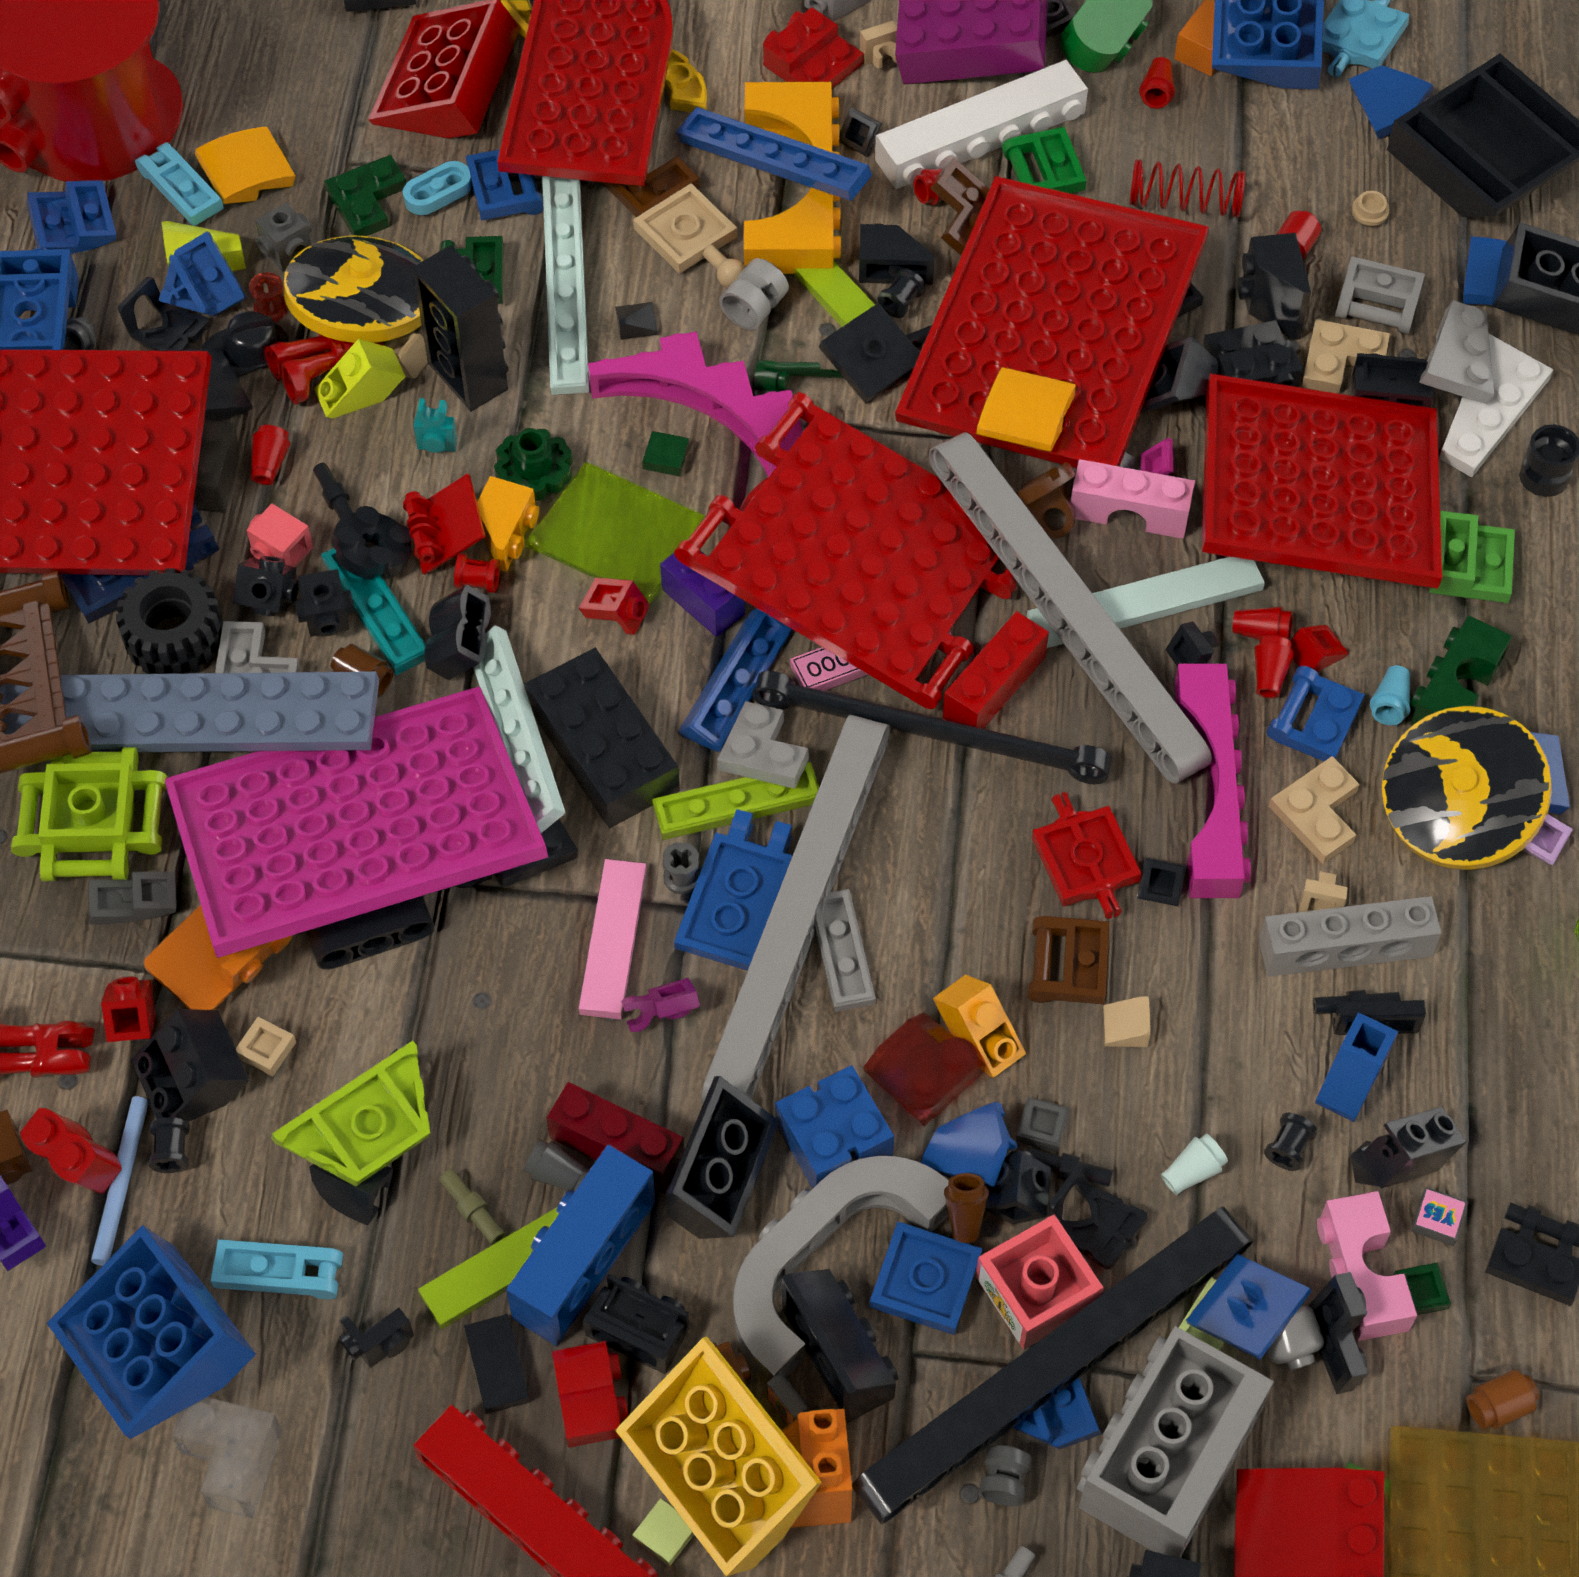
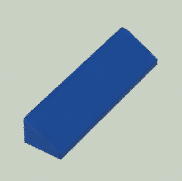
M758 608L752 610L693 705L678 733L684 738L716 752L721 751L745 701L750 702L753 697L752 692L758 674L770 669L793 629Z

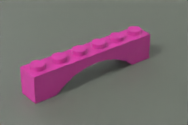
M1178 664L1174 682L1175 703L1209 747L1212 757L1209 768L1214 786V808L1202 830L1192 840L1187 858L1189 898H1240L1243 883L1250 882L1251 865L1250 859L1243 858L1242 846L1247 845L1248 830L1247 822L1240 821L1239 810L1244 809L1245 794L1244 786L1237 785L1236 774L1241 773L1242 758L1241 750L1234 749L1233 739L1238 738L1239 731L1238 715L1231 714L1230 704L1235 703V680L1228 679L1227 664Z

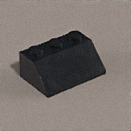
M714 1076L667 1192L669 1218L698 1239L734 1237L779 1123L777 1118L721 1076Z
M830 1269L789 1273L782 1277V1310L796 1335L806 1344L805 1351L838 1409L845 1410L846 1423L893 1400L896 1389L895 1381L899 1380L898 1373L887 1355L880 1357L873 1345L877 1340L868 1320L865 1317L858 1319L851 1307L855 1303L854 1298L845 1281L840 1280L837 1282Z

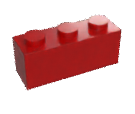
M1016 611L945 691L942 718L984 729L1046 658L1049 631Z

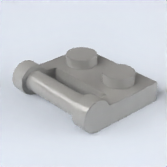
M1352 256L1335 317L1346 319L1347 316L1396 327L1398 332L1409 334L1425 274ZM1353 296L1404 310L1403 313L1353 302L1351 299Z

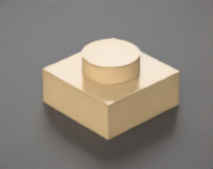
M257 1017L236 1047V1051L240 1060L273 1077L296 1044V1040L293 1034Z

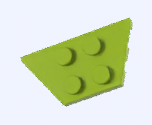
M412 1040L273 1132L271 1139L275 1144L352 1185H359L423 1142L430 1135L428 1114L424 1104L423 1082L420 1078L417 1045Z

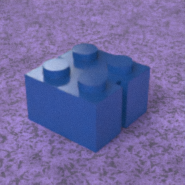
M853 1065L818 1081L816 1092H813L812 1088L808 1086L775 1102V1118L779 1120L777 1128L812 1189L828 1174L852 1162L849 1152L855 1150V1160L873 1156H893L894 1134Z

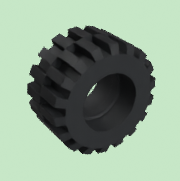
M166 568L165 573L158 574L157 570L149 572L150 577L143 579L140 576L134 580L135 587H127L122 593L124 600H118L116 607L118 611L116 622L127 655L130 656L136 667L141 665L142 671L147 674H151L154 671L157 674H183V672L189 670L191 673H196L200 671V664L208 665L213 660L211 653H218L223 626L217 600L210 585L206 586L205 580L199 575L193 578L192 573L184 569L179 574L176 573L175 568ZM179 616L187 618L183 624L170 630L153 629L159 622L170 617Z

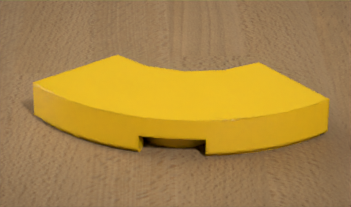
M672 49L664 85L670 96L671 110L690 113L696 107L707 110V89L702 74L697 72L686 56Z

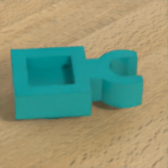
M420 398L413 426L417 449L434 453L442 451L456 452L458 439L454 417L446 416L447 402L440 400L439 408L433 409L426 406L425 399Z

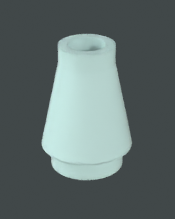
M1205 1134L1200 1139L1194 1137L1170 1167L1160 1175L1167 1187L1175 1195H1178L1183 1190L1221 1173V1167L1228 1162V1159L1216 1141L1210 1135Z

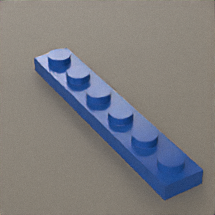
M699 107L693 110L676 131L681 143L849 201L854 199L872 176L868 164Z

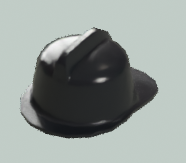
M247 311L237 314L230 320L226 329L209 337L203 344L202 349L221 348L236 377H240L268 366L265 357V348L277 342H289L286 332L282 327L274 323L271 316L255 311Z

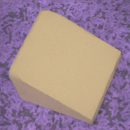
M409 333L389 340L385 345L386 347L393 348L400 366L408 378L415 379L428 363L424 338L421 334Z
M1136 997L1103 1006L1105 1046L1148 1047L1150 1039L1149 997Z

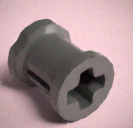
M673 843L663 853L664 884L673 893L689 894L694 890L700 874V869L698 868L699 852L689 843Z

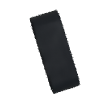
M419 896L305 932L317 966L326 970L338 968L419 941L432 933L434 924L424 896Z

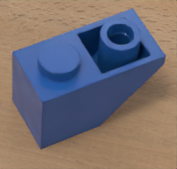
M1358 1012L1340 1046L1315 1103L1355 1122L1391 1051L1398 1031Z

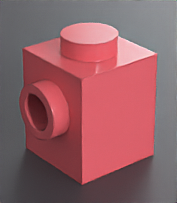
M272 503L262 514H257L251 520L246 530L251 546L250 551L257 559H260L261 556H274L283 559L284 565L296 567L313 549L308 525Z

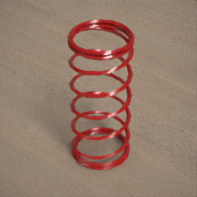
M1135 160L1130 206L1133 205L1135 207L1137 205L1139 186L1140 205L1143 208L1146 206L1159 166L1160 207L1162 210L1167 205L1177 169H1179V199L1182 212L1187 207L1198 171L1201 214L1203 215L1206 211L1212 187L1218 173L1220 215L1223 217L1226 213L1236 179L1232 217L1236 216L1238 218L1240 216L1245 186V171L1237 170L1234 173L1223 207V177L1220 168H1217L1211 178L1203 206V175L1201 167L1197 166L1193 171L1183 204V172L1180 163H1178L1171 175L1163 203V169L1161 162L1158 161L1153 168L1144 199L1142 160Z

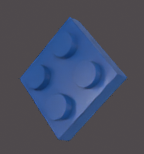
M897 1222L870 1299L869 1307L955 1335L976 1273L978 1257L982 1255V1248Z

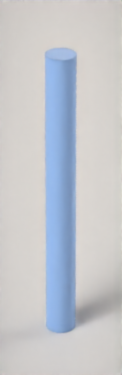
M135 1096L131 1100L117 1155L122 1170L110 1184L91 1262L103 1266L111 1257L149 1100L143 1097Z

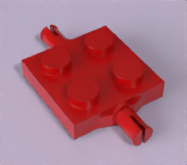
M1061 792V797L1059 793L1054 795L1051 801L1057 810L1059 818L1050 825L1032 830L1031 838L1062 906L1065 907L1086 899H1098L1106 919H1112V915H1114V918L1122 913V909L1114 896V892L1117 889L1140 882L1142 874L1110 806L1093 811L1075 812L1067 792Z

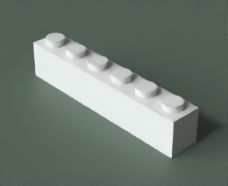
M1067 60L1061 61L876 135L875 161L896 190L908 184H913L915 176L919 175L923 169L944 168L946 163L952 158H955L960 163L980 158L985 153L1002 147V144L1009 138L1046 131L1052 126L1067 120L1076 119L1080 115L1085 114L1088 88Z

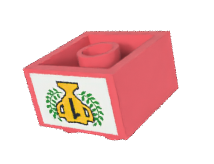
M1055 1214L978 1257L975 1277L1023 1350L1046 1337L1101 1296L1104 1287Z

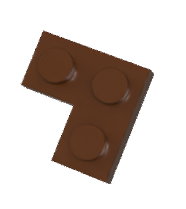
M678 156L649 174L647 173L645 186L601 182L635 217H638L689 184H693L697 189L700 188V178Z
M952 158L946 163L930 189L957 212L941 236V239L958 254L962 255L989 188L958 160Z

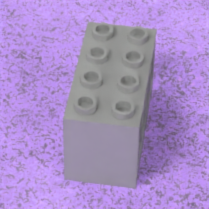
M1175 1326L1168 1339L1159 1336L1148 1355L1147 1360L1149 1362L1143 1374L1140 1375L1138 1373L1127 1391L1125 1396L1127 1400L1121 1410V1413L1124 1415L1115 1412L1103 1434L1105 1438L1099 1448V1451L1102 1453L1100 1454L1096 1451L1091 1453L1080 1474L1082 1478L1077 1486V1490L1082 1492L1079 1509L1153 1552L1181 1558L1262 1412L1274 1381Z

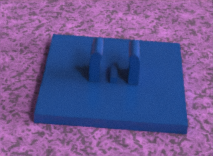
M1237 1254L1186 1321L1187 1324L1260 1360L1310 1295L1311 1289Z

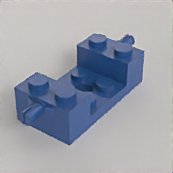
M38 247L34 250L0 251V350H64L68 307H76L79 279L70 249L47 250L41 247V250H39ZM25 311H36V314L31 318H18Z

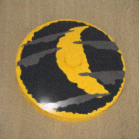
M341 236L322 240L300 251L287 266L284 276L285 302L289 311L300 323L328 338L355 343L358 339L372 343L393 340L407 335L421 326L412 267L424 260L400 244L376 237Z
M1474 706L1444 709L1426 716L1411 726L1391 750L1382 778V797L1385 811L1392 828L1400 840L1421 858L1442 867L1459 870L1490 867L1508 860L1523 850L1541 829L1549 811L1552 795L1549 765L1535 737L1513 718L1492 709Z

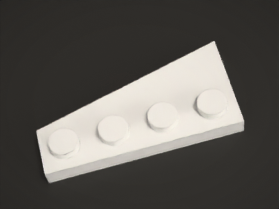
M1489 334L1495 395L1487 404L1462 397L1439 457L1440 460L1470 477H1473L1547 384L1553 373L1552 368Z

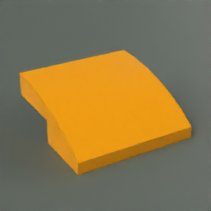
M267 126L246 129L219 137L196 148L195 151L196 158L217 195L222 199L223 204L257 201L259 190L293 187L296 175Z
M1002 367L983 408L976 434L1051 452L1062 431L1063 418L1074 399L1076 384Z

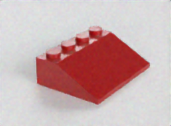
M484 0L414 15L368 120L371 124L448 139L478 133L520 30V27L500 0Z
M1350 1468L1237 1469L1233 1577H1384L1385 1471Z

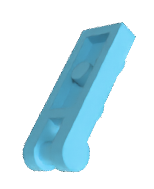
M168 142L156 148L157 152L149 157L143 155L135 160L141 175L145 179H149L192 226H196L224 209L222 199Z
M218 1239L210 1282L213 1288L311 1295L315 1298L331 1300L337 1297L339 1283L335 1280L336 1270L341 1269L343 1253L333 1248ZM307 1265L319 1267L317 1277L305 1276Z

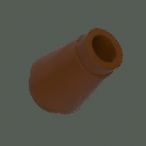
M961 1173L954 1175L949 1179L948 1185L944 1189L953 1238L962 1243H971L979 1238V1231L989 1194L987 1187L984 1185V1180L975 1174Z

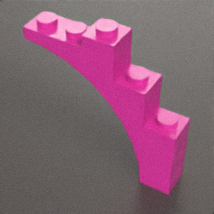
M697 331L685 334L677 333L659 338V351L641 352L632 356L602 359L598 362L587 363L592 399L613 396L652 397L685 405L707 414L729 428L751 449L764 468L767 477L776 468L775 465L764 460L756 453L755 445L762 436L768 435L787 411L789 408L788 402L793 397L792 391H772L753 397L744 360L732 363L723 362L715 366L706 367ZM798 420L780 444L781 448L786 451L790 450L803 433L800 420Z

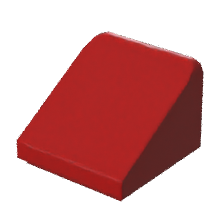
M1326 624L1302 627L1290 640L1292 643L1291 649L1294 651L1293 659L1299 667L1307 666L1316 672L1344 659L1348 655L1345 647Z

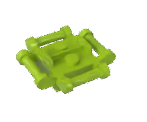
M123 747L122 751L92 752L89 755L73 758L72 754L52 759L51 764H46V772L21 774L18 783V790L22 793L17 835L12 838L11 852L20 857H31L36 853H41L40 878L42 882L56 881L57 877L112 876L113 880H127L129 873V851H138L148 855L157 854L161 851L162 837L158 834L162 792L167 789L165 779L168 776L161 771L155 770L137 771L139 756L136 747ZM134 790L146 791L142 832H133L135 812ZM43 792L39 834H34L38 795ZM112 851L111 860L57 861L58 852Z

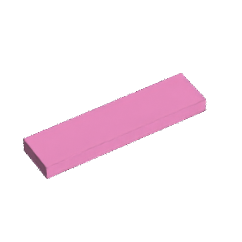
M605 859L579 1003V1015L622 1020L623 1006L621 1001L626 996L647 872L645 863Z

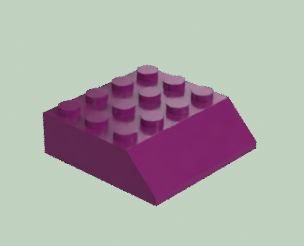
M899 0L895 56L903 85L1033 72L1044 69L1048 0Z

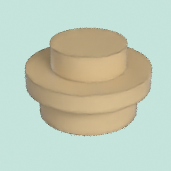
M1377 191L1363 192L1355 199L1352 206L1354 218L1361 224L1376 226L1385 222L1390 210L1386 197Z

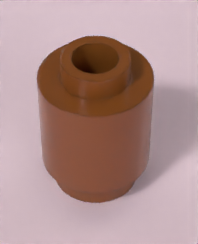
M1513 1369L1476 1386L1474 1393L1466 1397V1402L1473 1420L1481 1429L1485 1430L1489 1427L1498 1429L1535 1412L1539 1392L1529 1375H1522L1518 1370Z

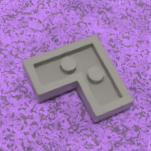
M223 621L215 673L299 672L300 664L298 658L262 657L266 632L263 622Z
M745 701L717 759L718 770L795 789L809 760L808 748L775 741L784 723L783 710Z

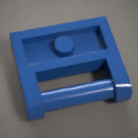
M500 149L465 156L481 221L523 212L529 215H537L544 211L543 195L537 190L534 175L518 174L523 194H513L508 172H498L497 160Z
M1300 666L1292 678L1294 685L1278 718L1271 721L1267 729V735L1280 744L1321 761H1326L1331 756L1336 759L1363 703L1365 694L1323 678L1310 667ZM1310 692L1319 696L1301 732L1294 729L1292 724L1307 693Z

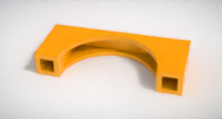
M745 82L744 114L746 124L832 152V146H839V124H832V119H839V97H832L831 82ZM811 187L803 199L790 209L772 217L744 221V266L746 267L752 259L759 258L772 263L782 274H795V269L833 268V259H841V236H833V230H840V207H833V202H840V197Z

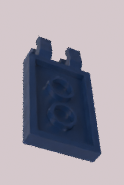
M194 503L190 529L203 522ZM207 524L190 532L185 567L187 571L194 568L193 565L198 563L197 559L204 560L220 550ZM61 574L88 624L116 610L118 600H124L122 594L127 587H135L134 580L140 576L143 579L150 577V575Z

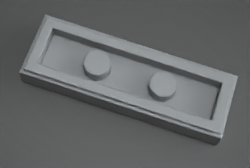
M850 890L829 892L827 897L824 896L826 905L822 915L820 906L816 910L814 925L834 1012L876 1005V997Z

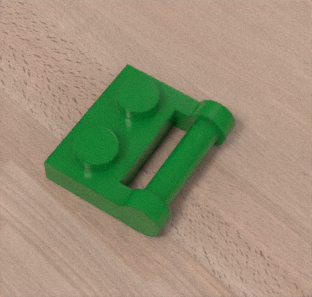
M1065 127L1012 137L1002 144L1004 156L1007 160L1011 161L1019 182L1069 194L1086 190L1087 180ZM1033 152L1044 181L1034 182L1024 153Z

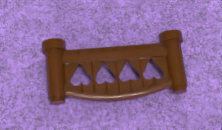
M58 570L42 574V580L0 591V626L20 629L17 634L0 646V656L11 655L25 658L8 673L0 675V687L5 684L29 687L11 703L0 704V774L72 754L73 758H78L92 753L87 728L81 715L66 716L52 612L55 613L69 609L70 602L65 583ZM0 693V702H1V700L3 699V696H2V694ZM17 713L33 717L16 732L3 734L7 726L2 719L7 714Z

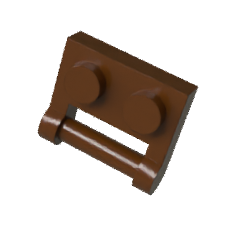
M1052 916L1034 918L1032 933L1036 936L1033 981L1028 985V998L1038 1003L1056 1000L1104 1005L1110 921ZM1055 936L1065 937L1063 982L1050 981L1052 943Z

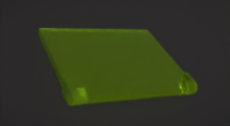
M585 462L540 525L538 524L527 539L526 547L593 578L633 580L650 604L662 586L660 563L674 553V550L681 541L688 540L705 516Z

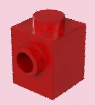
M128 976L108 983L101 1001L107 1042L151 1038L156 1022L151 979L138 980L137 977Z

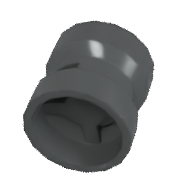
M995 1445L988 1447L984 1462L988 1468L987 1475L981 1478L978 1495L988 1502L1002 1506L1013 1507L1022 1505L1026 1490L1022 1484L1023 1477L1029 1473L1032 1457L1020 1449L1009 1446Z

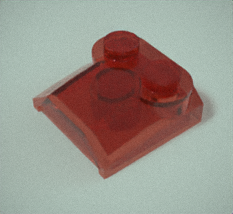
M923 1012L909 1018L880 1044L864 1065L863 1070L925 1127L985 1072L986 1064L978 1058L977 1051L972 1043L966 1039L954 1037Z

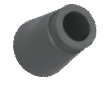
M540 1139L524 1167V1171L532 1175L531 1180L574 1192L589 1172V1169L585 1168L582 1163L551 1140L548 1144Z

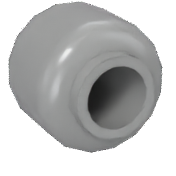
M1305 1305L1301 1306L1266 1351L1272 1363L1283 1364L1287 1362L1289 1370L1292 1371L1316 1362L1313 1353L1323 1347L1324 1338L1312 1308Z

